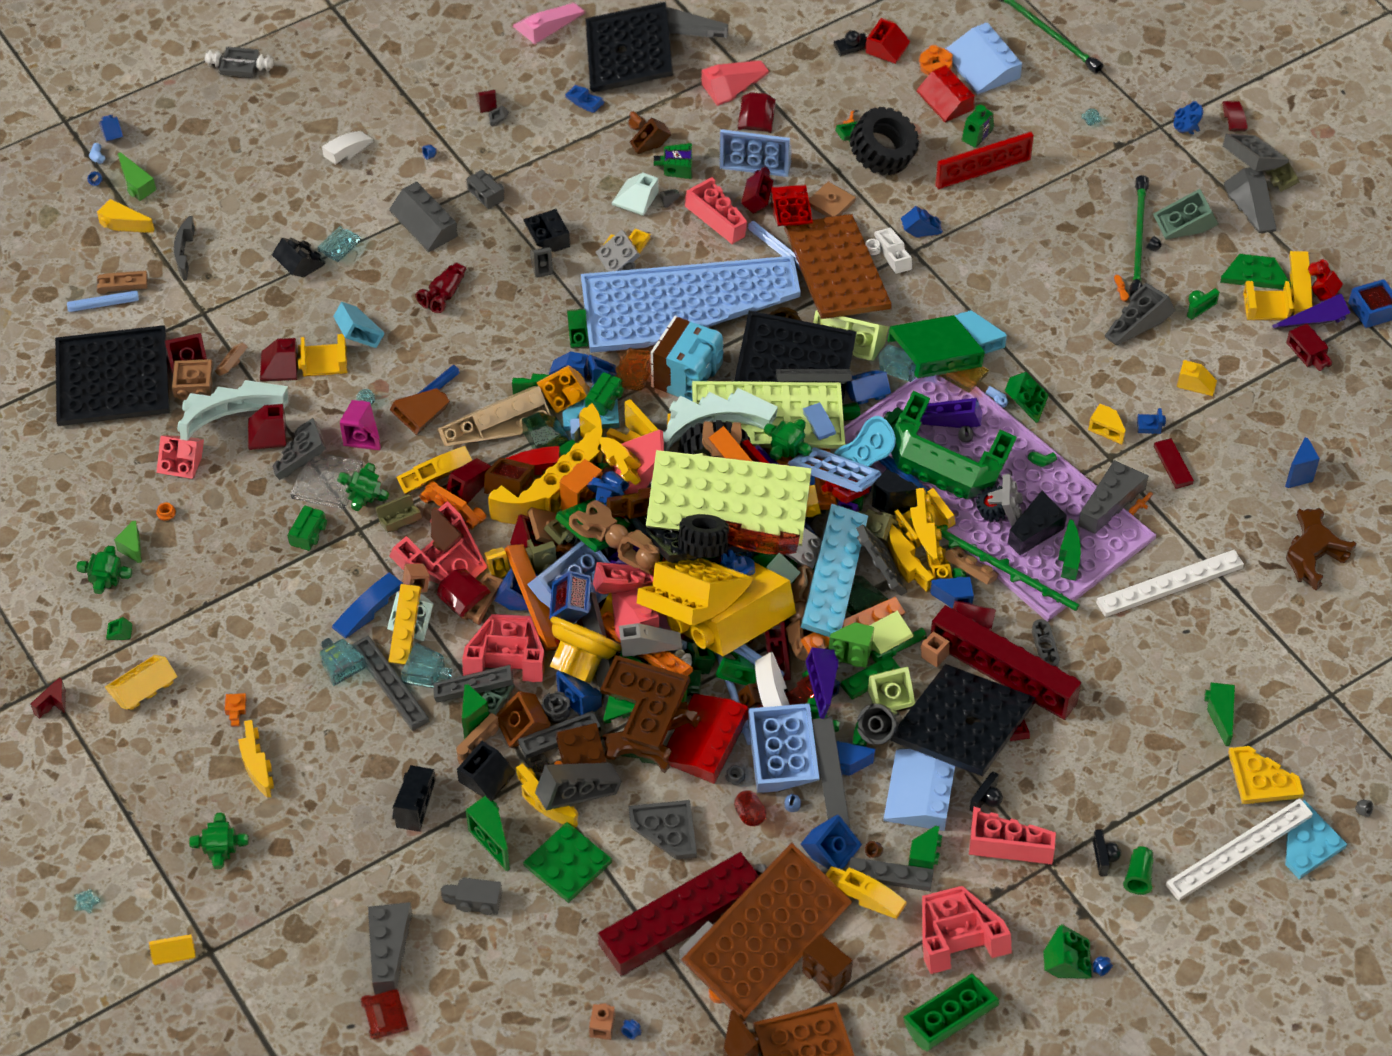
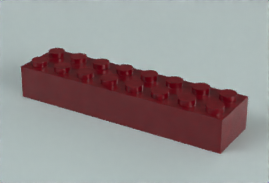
M944 605L932 620L931 633L934 631L949 641V655L1004 686L1036 697L1035 704L1063 720H1066L1077 705L1082 682L1076 677L1061 671L1057 666H1052L1041 657L1029 653L1023 647L1013 644L1007 638L997 635L991 629L981 626L972 618H967L954 608Z
M740 851L598 932V945L622 977L693 936L707 921L714 924L759 875Z

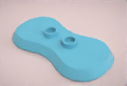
M874 416L864 423L860 433L851 443L841 446L834 454L870 467L874 462L884 459L892 452L896 444V437L887 420L881 416Z

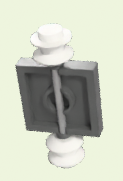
M226 47L223 56H221L218 50L215 54L212 53V50H209L205 55V63H208L209 67L212 64H215L216 67L220 65V75L253 78L256 66L259 71L266 68L267 72L273 68V59L270 58V55L263 58V55L259 53V49Z

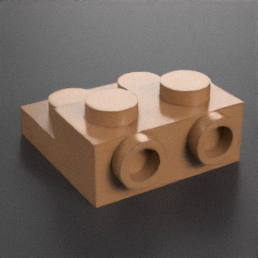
M212 359L175 361L172 384L174 398L186 400L190 393L211 396Z

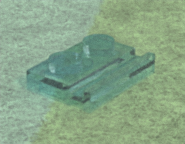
M339 226L318 246V252H323L325 256L339 262L361 241L360 236Z

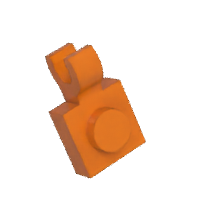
M246 693L226 694L225 714L229 715L231 727L239 726L240 715L246 714Z

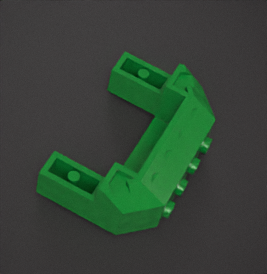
M913 391L893 429L896 444L891 454L897 468L905 474L916 476L923 482H929L941 490H947L956 497L967 500L977 497L978 494L982 495L981 491L983 489L987 491L986 487L990 486L993 489V485L996 484L1017 437L999 430L990 451H984L979 463L918 436L922 423L921 420L927 410L930 398Z

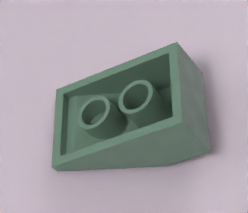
M1201 189L1153 213L1165 239L1203 233L1219 225Z

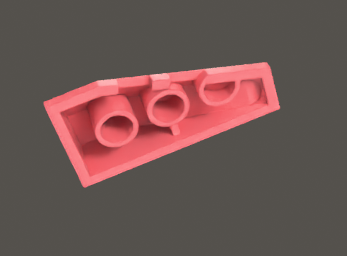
M761 60L718 64L702 70V86L716 105L719 106L734 100L738 93L746 91L750 84L758 82L769 73V70Z

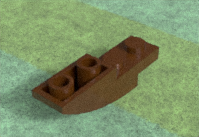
M651 487L638 489V493L608 497L606 506L611 510L612 517L627 516L632 519L647 515Z

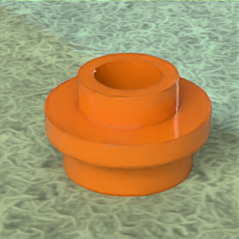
M164 502L158 506L156 514L160 520L167 521L175 516L176 510L173 505Z

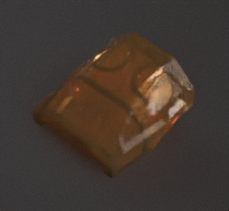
M628 348L616 367L617 374L615 377L622 380V387L627 390L643 389L651 374L650 352L652 350Z

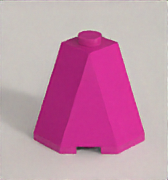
M352 400L340 420L343 446L380 451L379 434L370 402Z

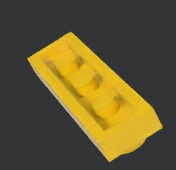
M400 585L389 663L410 664L422 588L420 586Z

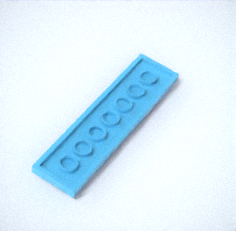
M831 504L800 628L830 637L831 633L842 629L861 549V544L857 538L859 534L856 528L862 524L866 527L868 515Z

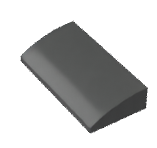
M1228 133L1225 135L1223 147L1255 171L1275 169L1289 162L1287 157L1256 135Z

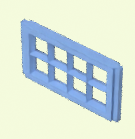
M816 447L812 448L809 456L800 454L788 463L790 466L811 468L812 476L855 492L864 491L882 475L879 470Z

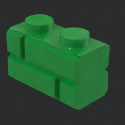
M603 372L586 396L585 407L587 408L593 403L599 415L605 416L608 411H612L615 406V400L617 397L620 398L624 391L622 380Z
M304 505L287 535L289 544L307 551L311 550L312 546L316 545L319 541V533L321 530L324 531L327 526L325 512Z

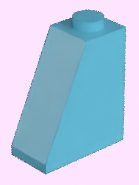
M341 302L333 316L346 339L377 348L385 334L356 306Z
M972 310L955 315L985 351V354L1005 348L1006 333Z

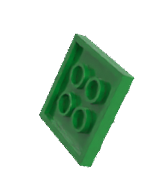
M596 497L557 513L555 519L594 552L610 547L606 540L601 542L596 538L583 537L569 526L570 515L577 511L586 513L587 505L596 500ZM622 517L614 518L617 520L616 524L625 526L629 533L636 530ZM576 519V521H577L580 525H583V523H581L578 519Z
M566 822L523 862V865L561 898L570 903L612 863V858Z

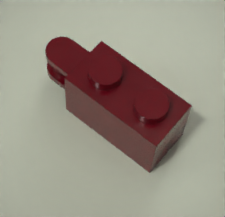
M766 166L762 167L761 170L755 171L754 175L747 178L741 204L752 214L768 206L774 180L769 177L770 170Z
M1307 323L1289 331L1286 343L1307 367L1314 365L1318 371H1322L1324 367L1332 366V361L1327 355L1329 347Z

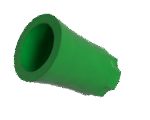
M1138 846L1131 855L1129 868L1123 882V887L1130 893L1145 895L1152 891L1154 853L1147 847Z

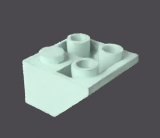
M641 173L627 179L613 200L612 205L644 216L659 193L658 178Z
M400 591L396 593L387 628L392 631L394 630ZM420 594L414 638L424 641L434 603L422 594Z

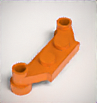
M430 481L425 486V490L419 495L423 502L434 501L438 506H442L448 501L461 514L467 528L473 530L477 524H481L486 519V514L478 507L472 510L466 501L440 487L434 481Z

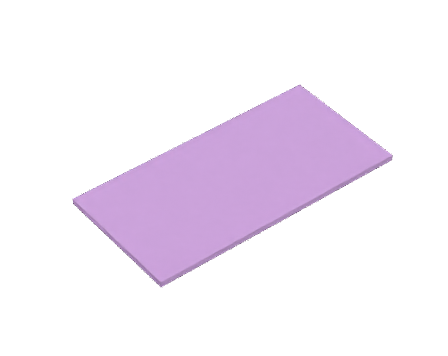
M959 371L919 379L914 377L844 426L846 445L858 436L864 423L869 418L874 416L884 418L888 411L892 412L897 407L904 410L913 391L929 397V403L977 398L983 412L982 422L979 427H971L973 439L970 442L960 441L958 438L960 428L921 424L918 436L978 463L984 451H990L999 430L1016 436L1014 446L995 485L997 488L1002 486L1003 475H1011L1013 481L1017 482L1018 492L1022 493L1023 503L1020 504L1022 514L1043 490L1067 515L1065 528L1020 556L1008 544L1009 531L1012 526L1007 515H1004L1005 519L1003 520L999 518L998 522L995 519L993 522H990L989 519L986 521L984 517L982 518L976 506V499L978 497L968 500L958 498L947 490H941L936 485L923 482L916 476L913 477L928 490L934 488L954 514L956 524L948 529L949 533L969 544H976L978 549L998 560L1009 559V566L1031 578L1039 579L1040 583L1060 594L1062 593L1063 596L1072 601H1076L1156 539L1155 533L1124 508L1120 513H1116L1096 534L1079 527L1080 512L1097 486ZM1030 452H1038L1046 456L1054 452L1057 456V461L1044 467H1039L1028 460V454ZM879 461L874 462L870 466L879 470L882 474L887 469ZM1069 519L1073 520L1076 525L1081 546L1080 564L1076 581L1061 577L1064 562L1058 560ZM966 551L971 556L977 558V561L992 567L995 572L999 573L997 579L1047 622L1067 607L1060 602L1057 603L1056 600L1049 596H1043L1042 592L1022 581L1011 582L1009 574L988 562H981L979 557Z

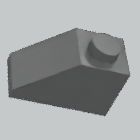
M544 247L530 250L531 264L535 277L552 275L551 248Z

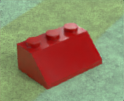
M947 65L933 70L917 89V93L945 123L973 111L975 95Z

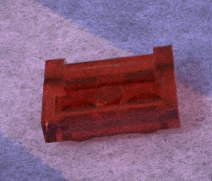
M398 989L373 996L366 995L360 999L361 1006L365 1008L371 1039H379L409 1030ZM379 1004L385 1027L378 1026L373 1008L374 1005Z

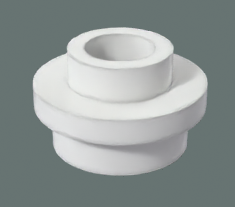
M869 239L866 241L865 244L870 255H877L881 252V244L878 240Z

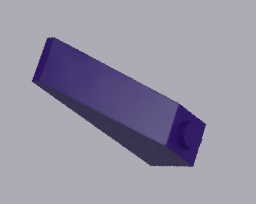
M1341 293L1272 325V327L1275 329L1302 326L1306 323L1308 325L1321 324L1334 320L1338 323L1346 319L1345 315L1349 314L1350 310Z
M977 398L929 403L921 424L961 428L962 426L979 427L981 426L983 412Z
M812 647L805 662L820 719H824L831 705L839 660L836 658L834 650Z

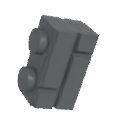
M481 169L475 175L472 174L467 177V189L487 209L504 201L505 189L501 183L497 184L490 173L487 174Z

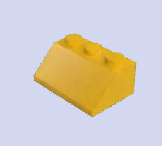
M153 655L106 685L105 689L121 708L132 710L138 707L140 701L144 698L149 699L157 694L156 691L161 687L166 688L174 683L173 680L178 676L165 656Z

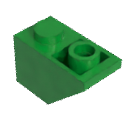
M585 308L567 310L570 347L589 346Z
M934 826L912 840L908 866L933 869L934 865H938L940 853L936 852V848L941 847L942 835L939 834L940 826Z

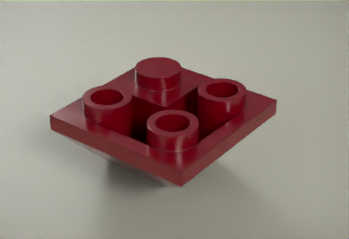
M283 404L264 405L248 418L249 450L286 446V417Z

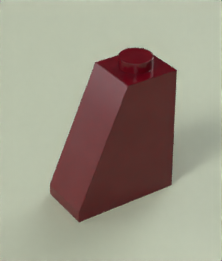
M478 458L472 460L450 473L446 490L468 504L484 487L485 473L491 466Z

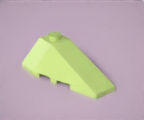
M817 310L813 321L816 324L856 331L852 355L874 361L885 345L889 326L845 316L821 319Z

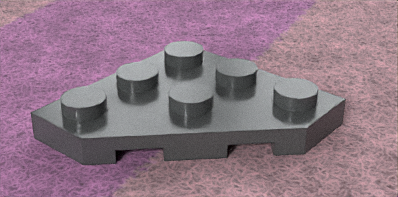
M314 418L297 428L294 433L296 437L292 442L289 441L281 452L283 457L280 461H275L273 464L275 476L279 480L288 477L294 470L306 465L309 460L321 455L326 449L318 424Z
M863 524L857 527L858 541L862 546H865L873 558L874 565L877 569L881 570L887 579L889 588L901 596L907 593L888 546Z
M690 800L628 806L630 827L676 860L697 858Z

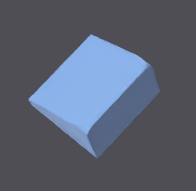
M571 419V440L573 439L577 443L581 437L579 419Z

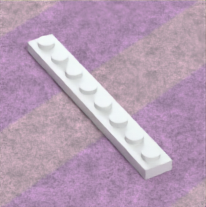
M1231 550L1099 597L1096 603L1106 618L1243 568L1244 563L1236 551Z
M1299 798L1166 882V886L1175 898L1180 901L1312 817L1313 813Z

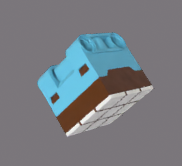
M674 316L650 352L651 387L677 397L682 396L692 401V381H707L709 377L716 375L723 364L722 334L717 330L709 329Z

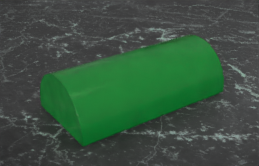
M971 973L903 1016V1020L915 1043L924 1051H929L998 1007L999 998Z

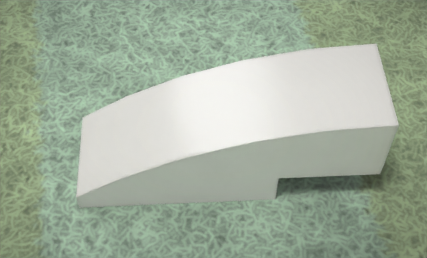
M361 131L346 133L322 146L323 156L336 165L344 158L351 159L372 143L373 139Z
M891 228L874 232L876 240L881 244V251L893 271L898 274L912 270V258L905 250L904 242Z
M770 652L755 661L757 685L763 707L790 705L784 692L787 686L773 652Z

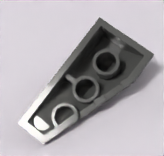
M1251 167L1243 168L1224 182L1229 199L1235 201L1238 205L1237 208L1240 212L1243 211L1246 214L1247 220L1258 233L1276 232V224L1263 171H1255Z

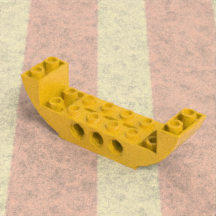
M593 403L587 408H583L579 414L580 436L583 439L579 443H575L566 455H562L553 467H549L541 478H537L529 489L524 490L519 495V498L502 485L489 494L488 502L491 519L502 523L516 524L520 514L529 517L528 510L531 507L554 513L561 509L559 484L561 478L564 475H568L574 466L581 463L584 459L594 465L602 461L603 452L600 449L602 446L599 442V439L602 437V422Z

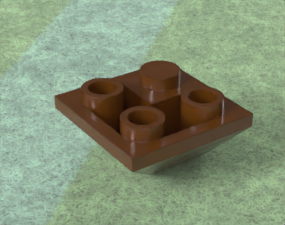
M735 1010L730 1011L724 1044V1056H758L759 1040L756 1034L748 1030L746 1020L742 1015H738Z

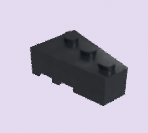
M1042 490L1010 528L1008 544L1021 556L1063 530L1067 515Z
M410 765L408 772H405L402 786L393 804L392 819H395L396 828L421 831L436 781L434 769Z

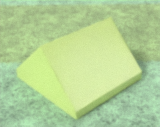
M898 611L869 625L874 627L872 649L879 654L913 637L911 630Z
M908 667L869 676L868 693L873 704H882L894 711L912 707L915 704Z

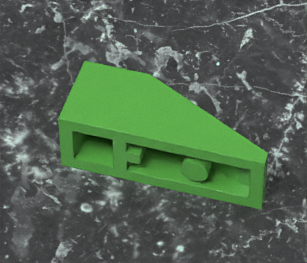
M121 152L118 153L120 166L130 196L141 201L155 192L154 178Z

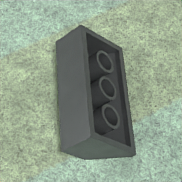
M417 181L403 188L389 208L390 212L428 252L458 237L456 221Z

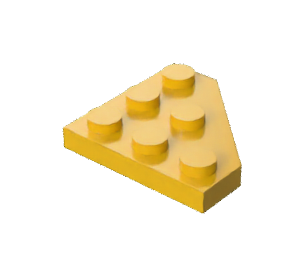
M1250 746L1229 748L1228 754L1242 804L1303 798L1304 792L1299 776L1293 772L1290 774L1283 770L1280 764L1268 757H1262Z

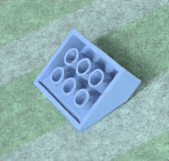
M988 22L973 27L946 48V50L952 53V65L977 95L1021 77L1022 63Z
M720 130V169L754 173L766 166L770 170V175L788 177L792 151L790 138Z
M580 541L527 585L537 598L550 608L552 582L567 572L574 571L591 576V592L596 594L597 602L600 603L608 594H601L595 591L593 579L597 562H610L601 551L594 552ZM560 591V595L565 597V593ZM560 600V604L564 606V602Z
M810 703L749 708L748 722L757 793L778 792L818 781L819 771Z
M913 749L896 750L883 821L928 829L940 826L939 830L945 831L955 766Z

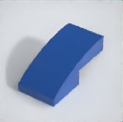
M574 85L565 94L566 98L575 105L592 113H595L604 104L603 98L589 94L588 88Z

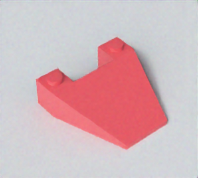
M657 430L622 443L642 464L636 470L641 481L637 485L629 481L628 489L624 491L625 495L638 493V489L647 488L651 482L656 450L664 451L662 430ZM605 455V456H604V459H603V463H608V462L605 460V458H606V455ZM610 465L612 470L621 476V470L615 465L613 467Z
M448 501L438 510L464 536L457 544L445 552L443 550L439 551L432 544L433 540L420 550L406 536L392 548L389 555L402 570H404L405 564H424L430 575L429 580L437 584L453 570L466 569L474 578H477L487 569V565L461 514Z
M491 614L465 646L462 658L463 676L485 671V668H499L511 665L512 669H522L523 681L543 682L544 649L531 616Z
M963 886L922 896L923 956L930 974L951 969L950 953L985 945L991 958L1012 953L1011 933L1004 920Z

